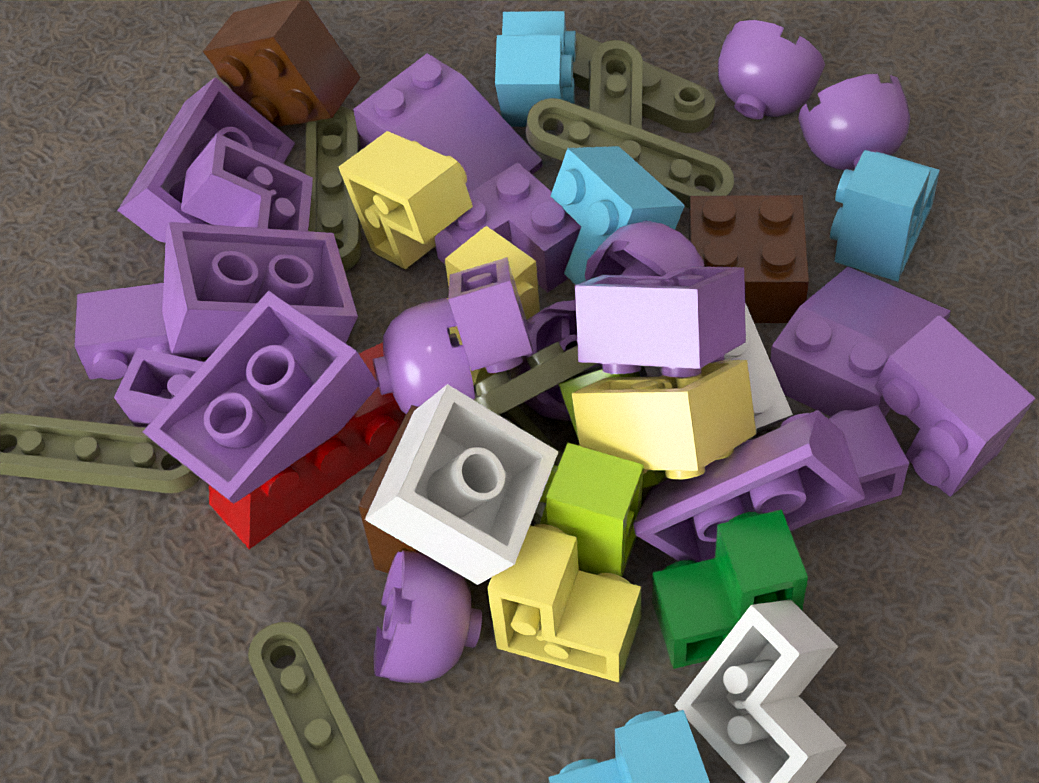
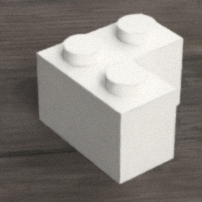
M792 600L751 605L675 704L679 711L684 710L687 720L745 783H816L847 746L799 697L838 646Z

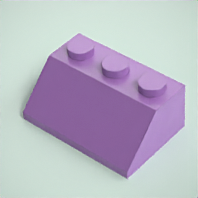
M215 77L184 102L117 211L154 239L165 243L166 229L169 222L213 225L181 211L186 170L212 138L218 133L283 164L295 142Z
M178 222L168 223L166 229L162 313L171 355L180 357H210L268 291L344 343L347 342L358 315L334 233Z
M816 410L812 413L792 416L786 419L780 428L754 440L743 442L734 448L733 453L729 457L715 460L705 466V473L700 476L688 479H668L651 487L633 525L636 536L678 561L692 560L700 562L715 558L718 524L726 523L742 513L756 512L764 514L782 509L788 527L792 531L866 498L844 432L819 410Z

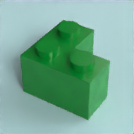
M782 509L764 514L756 512L742 513L726 523L718 524L716 552L713 559L700 562L682 560L670 564L662 571L653 572L652 604L673 669L709 661L751 605L792 600L803 610L808 576Z

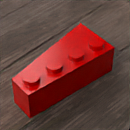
M383 342L359 353L375 379L373 359L384 356ZM377 387L337 434L234 504L209 485V504L246 547L251 549L385 454L406 414L401 411L393 393L381 395L379 387Z

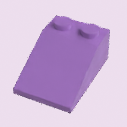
M428 53L353 109L361 150L386 131L407 140L416 141L423 147L456 159L467 175L466 187L468 193L517 162L532 175L543 166L542 159L462 74Z
M846 267L797 309L772 345L770 362L784 395L819 410L830 417L844 410L858 411L878 405L885 417L891 407L886 403L883 394L875 388V385L889 356L939 314L947 320L951 311L853 268Z
M268 291L145 428L143 433L234 504L337 434L379 384L356 350Z

